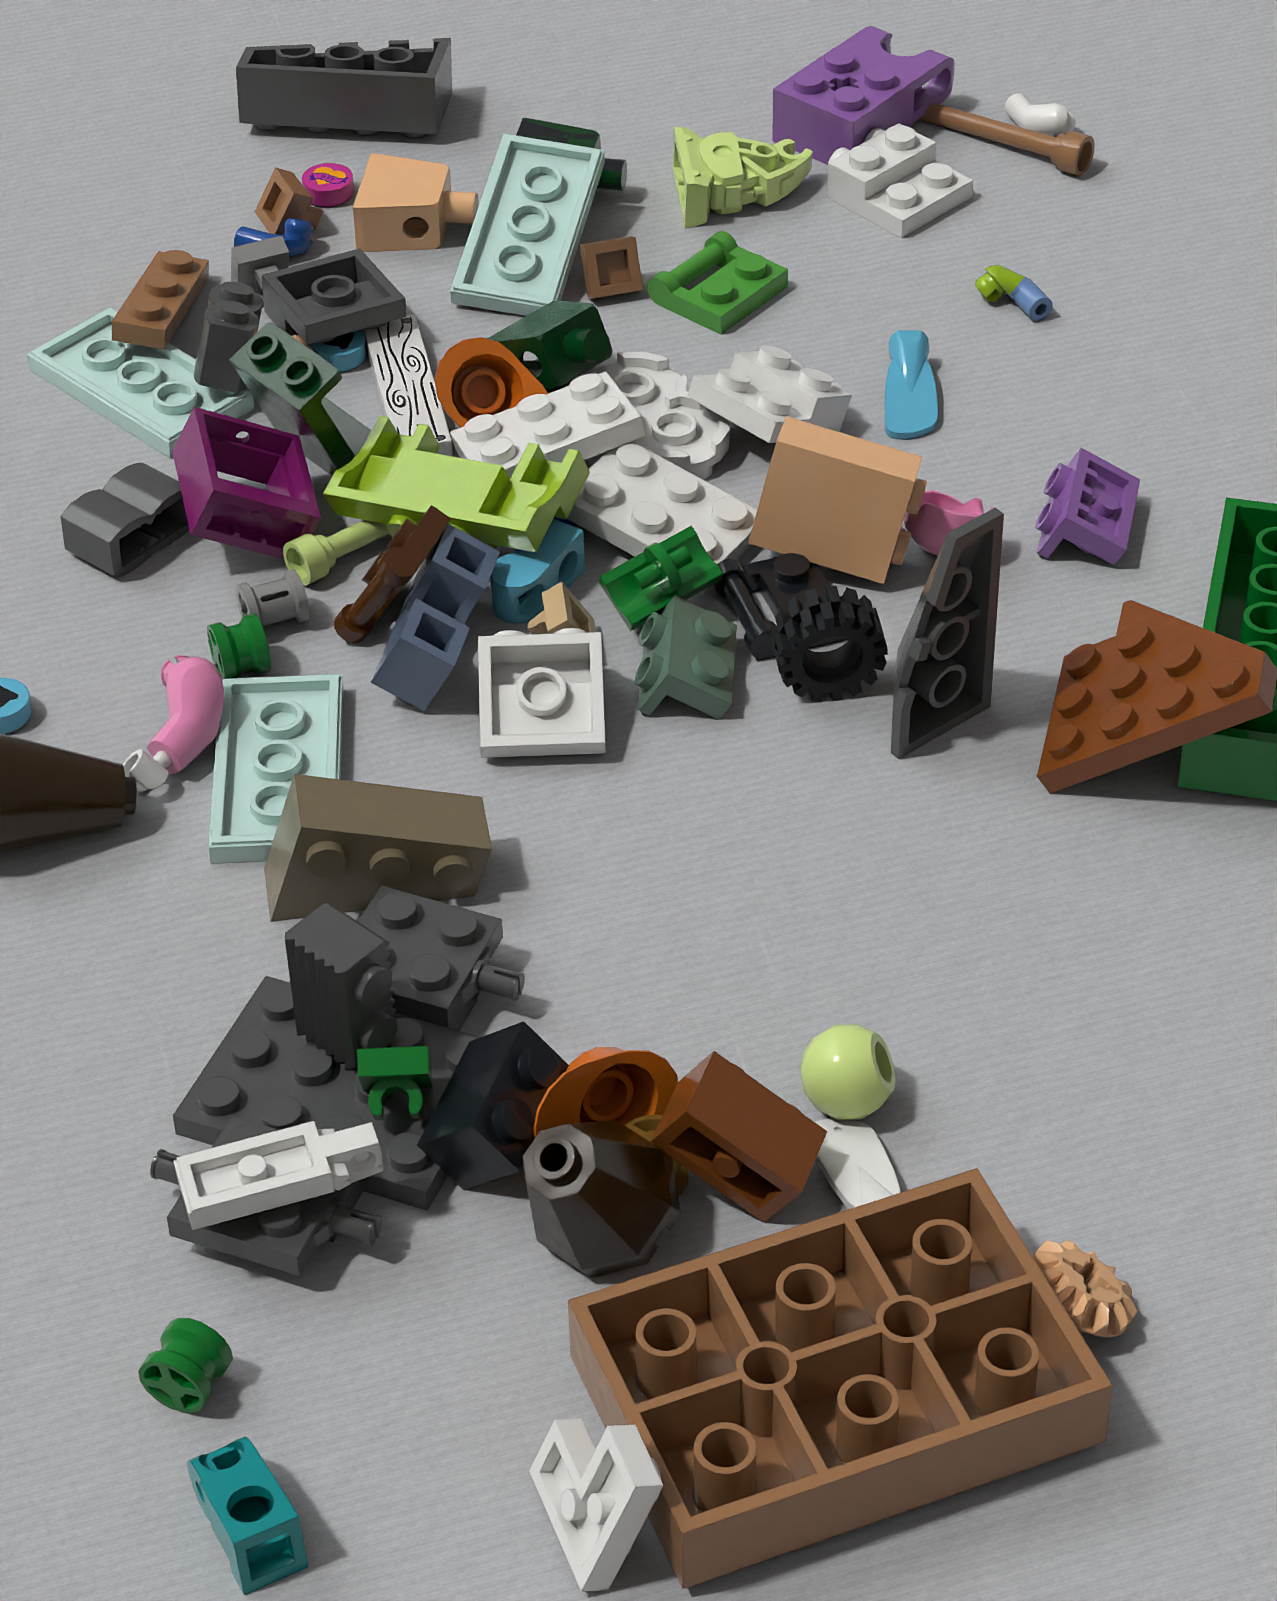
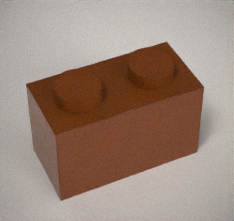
M713 1051L677 1083L650 1142L663 1149L675 1161L756 1218L766 1222L802 1193L827 1131L805 1116L798 1108L787 1103L746 1074L739 1066L729 1062Z

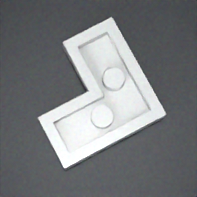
M582 1418L554 1419L529 1472L581 1592L609 1590L626 1556L631 1551L632 1545L652 1506L659 1497L663 1487L660 1470L656 1461L650 1457L636 1425L607 1426L595 1449Z

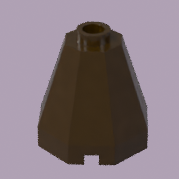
M618 1121L568 1123L539 1131L523 1155L526 1185L537 1241L591 1278L648 1264L659 1248L654 1242L664 1227L670 1231L681 1215L672 1157L663 1149Z

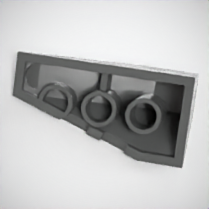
M993 508L947 533L898 647L891 734V754L898 759L991 707L1004 513L997 508Z

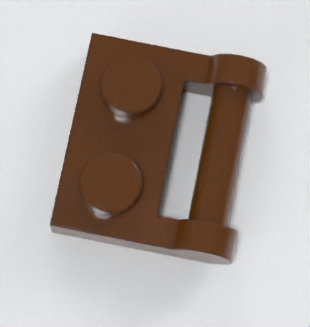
M433 505L428 508L417 524L406 518L387 545L389 549L385 553L382 551L362 578V581L368 584L354 604H347L336 616L334 629L343 640L350 643H359L366 638L387 606L416 573L451 518Z

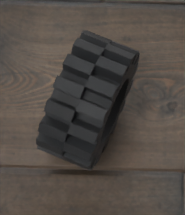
M826 586V596L818 597L816 589L813 588L805 591L806 602L801 603L796 596L789 600L787 605L790 614L779 610L775 616L777 626L771 627L772 646L779 674H781L782 681L787 688L792 685L794 694L801 698L809 690L811 701L822 702L824 693H830L832 701L843 700L841 691L849 689L852 696H855L862 692L860 684L862 680L871 686L878 679L876 670H884L887 663L885 655H888V649L876 607H872L870 599L865 595L858 599L856 590L848 587L843 595L839 596L837 586ZM841 636L850 638L844 645L831 651L814 652L808 650L816 642L828 637Z

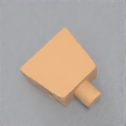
M371 153L353 205L356 249L360 248L363 252L437 249L442 246L448 223L473 224L479 207L478 193L451 191L450 168L446 164Z

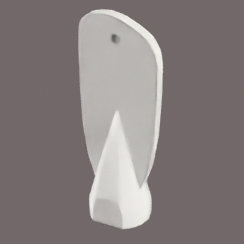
M835 1118L822 1119L815 1122L827 1131L816 1161L832 1189L847 1209L900 1193L894 1168L876 1132L869 1125L862 1121L837 1120Z

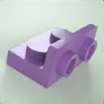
M1083 448L1079 449L1067 466L1059 463L1052 471L1044 488V494L1049 496V501L1042 509L1035 526L1037 530L1041 531L1037 554L1048 559L1064 538L1074 543L1083 552L1096 555L1115 565L1127 550L1140 479Z

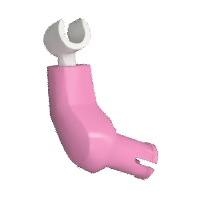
M176 655L174 657L177 664H173L168 659L161 668V680L166 687L169 718L147 746L152 757L142 749H138L123 763L125 777H135L137 792L160 787L166 781L168 773H179L216 739L223 709L224 684L216 666L206 658Z

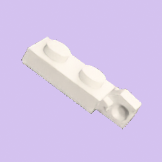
M311 1121L176 1157L177 1160H174L178 1183L192 1230L335 1192L334 1189L340 1190L353 1182L383 1171L381 1148L372 1122L335 1132L334 1129H317L315 1122Z

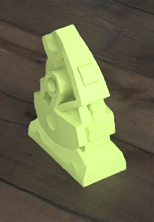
M674 127L672 170L685 228L707 223L710 209L721 215L741 212L742 205L756 202L766 207L784 198L804 180L812 169L813 151L806 148L802 153L794 155L795 141L791 139H784L771 145L756 140L739 138L733 132L715 133L703 139L688 128Z

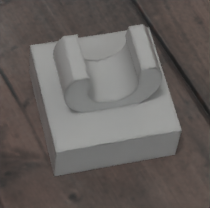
M283 236L231 248V282H240L252 287L254 292L261 296L263 300L262 307H264L262 275L289 267V250Z

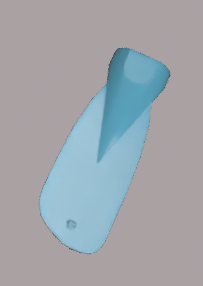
M899 330L890 337L888 343L889 355L892 361L888 368L885 385V432L891 438L906 440L924 436L936 428L938 405L936 384L932 368L927 360L930 352L929 338L922 331Z

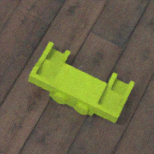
M379 416L361 450L351 462L335 471L323 494L336 515L383 523L392 537L406 518L417 524L428 508L433 505L451 518L448 524L494 549L499 545L537 552L553 518H568L590 472L579 450L569 449L562 463L546 460L539 444L528 443L509 479L502 465L436 454L440 445L429 425L419 423L413 436L401 435L397 433L389 417Z

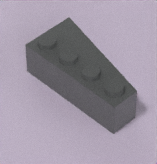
M433 38V48L409 49V40H389L387 48L375 51H364L358 46V42L339 43V45L327 48L324 53H315V47L312 44L246 47L236 66L239 123L255 124L257 128L264 130L278 129L282 126L304 127L305 130L310 132H326L332 128L351 129L354 133L360 135H374L381 131L401 132L404 136L410 138H422L429 134H437L452 95L451 38Z

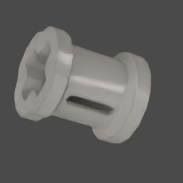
M295 569L286 571L282 579L250 587L246 582L236 585V597L241 618L256 613L263 627L294 618L301 623L308 621L310 618L305 588Z

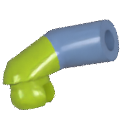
M999 264L985 268L987 272L975 282V287L988 302H996L1006 292L1034 321L1043 320L1052 310V301L1031 279Z

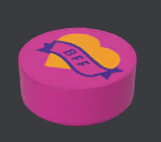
M336 163L318 164L308 168L302 175V185L314 198L312 201L313 205L320 207L338 206L347 202L354 194L352 171L344 165Z

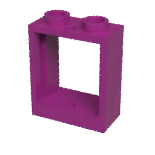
M198 407L193 408L172 450L190 534L284 559V545L304 534L309 533L313 535L321 520L300 436ZM239 432L248 433L244 438L236 437ZM217 471L266 484L267 491L218 478Z

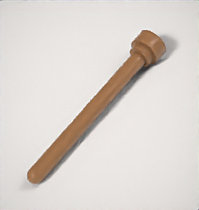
M931 103L925 115L919 119L1048 156L1051 158L1052 163L1057 164L1060 171L1081 176L1088 170L1094 156L1095 142L1093 137L1070 131L1067 134L1061 133L1054 137L937 103Z

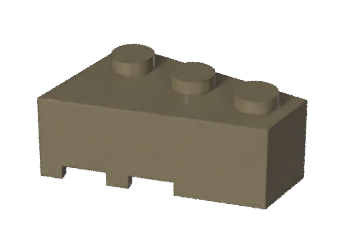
M294 774L264 867L270 922L305 918L324 903H330L344 913L366 910L381 886L436 901L475 896L492 851L483 798L480 796Z

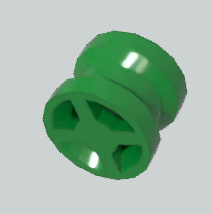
M256 613L243 616L239 624L226 626L218 622L207 626L211 656L222 679L237 678L240 673L250 670L256 674L271 671V656L261 621Z
M176 1318L170 1321L160 1338L161 1350L150 1353L138 1371L139 1379L145 1390L158 1402L179 1412L195 1413L202 1410L212 1393L211 1380L224 1375L233 1360V1355L226 1340L213 1328L191 1318Z

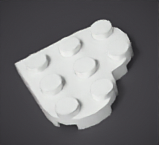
M648 352L617 353L616 363L606 364L598 369L593 367L579 375L600 374L606 371L642 418L646 436L633 442L702 480L712 475L713 465L721 461L729 450L730 421L687 397L686 375L680 376L669 369V359ZM606 452L584 460L587 467L593 466Z

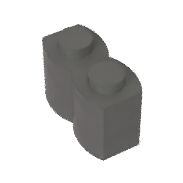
M224 282L222 285L215 286L210 290L193 374L195 381L199 385L236 393L243 391L247 387L229 359L258 332L263 300L249 285L240 282Z
M135 463L123 468L109 479L103 489L92 490L71 502L60 516L65 550L113 576L125 575L135 570L149 558L155 548L169 546L189 531L179 481L145 463Z

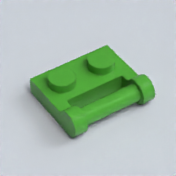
M719 231L706 240L702 250L670 272L661 271L647 282V291L650 298L659 306L718 334H723L787 288L788 269L765 259L759 254H754L739 247L729 233ZM714 266L721 267V269L691 290L685 288Z

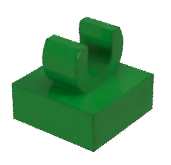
M428 1046L357 1049L358 1079L363 1090H370L368 1104L375 1120L384 1119L383 1102L393 1092L406 1094L409 1097L411 1119L420 1118L424 1109V1100L420 1088L433 1087L432 1059Z

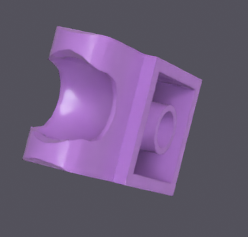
M874 26L865 27L773 88L772 141L777 143L784 139H791L795 141L796 152L802 153L807 148L813 151V159L828 165L830 157L837 149L845 147L851 150L864 143L867 135L875 128H881L886 131L888 128L900 123L913 129V123L925 115L931 103H943L952 92L955 73L954 59L934 50H927L915 56L891 54L890 46L893 35ZM930 81L926 87L922 88V85Z

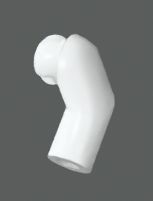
M1022 93L1011 95L1005 103L1006 113L1018 127L1050 136H1058L1061 133L1067 134L1075 128L1076 122L1073 113L1061 104L1033 105Z

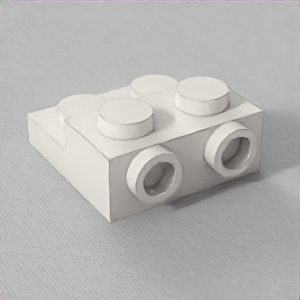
M900 123L888 128L886 131L881 128L873 129L867 135L864 143L851 150L845 147L837 149L828 162L827 198L900 238L907 236L971 199L973 195V180L953 170L946 164L936 161V142Z
M768 345L760 346L759 351L735 352L730 369H719L718 374L693 376L687 395L692 400L768 443H776L786 416L840 432L852 396L845 392L840 384L833 382V378L829 374L812 368H803L798 361L792 359V355L787 351Z
M565 628L558 630L554 634L526 635L516 630H505L493 636H478L481 758L606 753L601 632H586L578 628Z

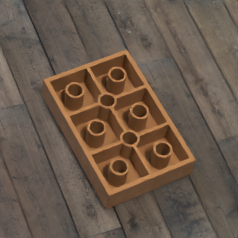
M978 1168L568 1300L570 1355L605 1429L607 1426L636 1425L650 1457L656 1461L659 1467L663 1487L657 1501L648 1514V1518L682 1589L1106 1442L1113 1385Z

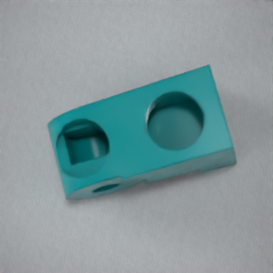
M246 1436L222 1448L187 1461L190 1480L197 1499L229 1558L232 1573L244 1595L309 1567L299 1515L249 1438Z

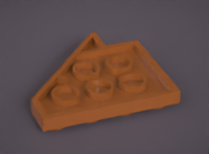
M1126 601L1122 605L1116 636L1096 644H1083L1064 656L1037 778L1051 794L1268 714L1272 711L1277 668L1264 651L1138 602Z

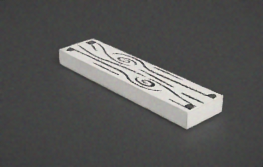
M415 314L386 322L385 325L379 328L362 329L365 334L366 349L384 417L390 418L397 433L401 435L413 436L419 423L429 425L440 445L436 454L453 456L451 437L441 403L437 398L434 378Z

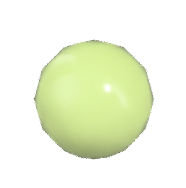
M859 1024L833 1025L814 1037L803 1052L800 1065L803 1092L818 1111L837 1120L863 1119L878 1110L894 1091L895 1071L885 1041L878 1033Z

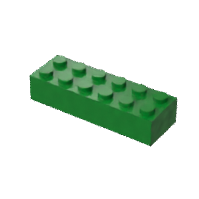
M1226 497L1203 628L1264 651L1276 668L1277 504ZM1277 680L1272 711L1270 713L1182 745L1177 787L1277 801Z

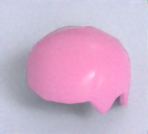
M929 490L924 492L918 514L913 515L906 512L903 521L907 531L912 532L911 537L916 544L924 551L938 556L947 533L984 514L983 504L980 498H973L963 504L952 496L935 490Z

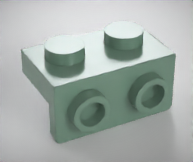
M674 595L660 614L653 612L644 623L638 640L639 645L643 647L642 661L635 676V685L640 687L638 711L651 715L663 698L668 695L720 720L732 705L737 625L726 620L715 611L705 610Z

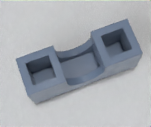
M447 524L417 571L370 683L423 711L426 710L455 667L470 627L465 625V622L487 587L500 551Z

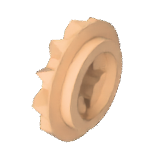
M1046 1240L1032 1257L1078 1331L1100 1337H1116L1123 1334L1138 1310L1130 1299L1133 1292L1130 1286L1115 1276V1266H1107L1098 1260L1095 1251L1088 1253L1081 1251L1074 1242L1066 1240L1059 1244Z

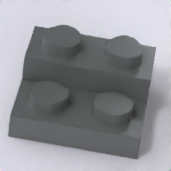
M360 248L262 275L265 313L276 326L291 336L299 335L306 344L329 342L343 334L361 329L379 328L385 325L386 322L406 317L405 297Z

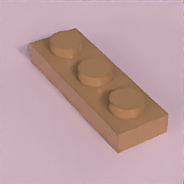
M181 250L158 251L113 318L112 340L164 350L208 281L209 260L192 257L190 253Z

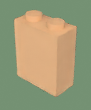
M786 416L776 441L748 544L782 554H800L805 556L809 562L884 584L890 563L902 566L912 533L901 529L906 512L913 515L918 514L928 482L916 478L922 456Z

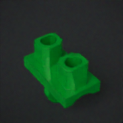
M691 525L660 543L654 542L645 547L643 553L601 575L599 584L629 630L632 631L643 625L653 612L660 614L674 595L687 600L721 581L723 572L708 555Z

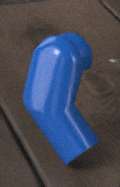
M289 218L284 225V235L271 234L242 226L235 234L234 247L283 236L289 250V257L303 254L309 250L313 243L310 240L313 226L309 221Z

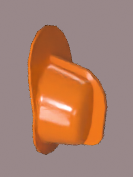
M483 337L464 339L450 347L439 361L435 376L437 398L446 413L460 428L464 427L470 419L484 414L495 415L517 406L522 399L528 396L548 394L544 386L510 350L498 341Z
M596 1047L585 1051L575 1058L565 1072L547 1089L537 1108L533 1129L534 1136L536 1137L539 1131L568 1123L618 1121L626 1125L634 1118L641 1116L663 1115L678 1083L677 1073L665 1058L649 1050L624 1051L617 1047Z

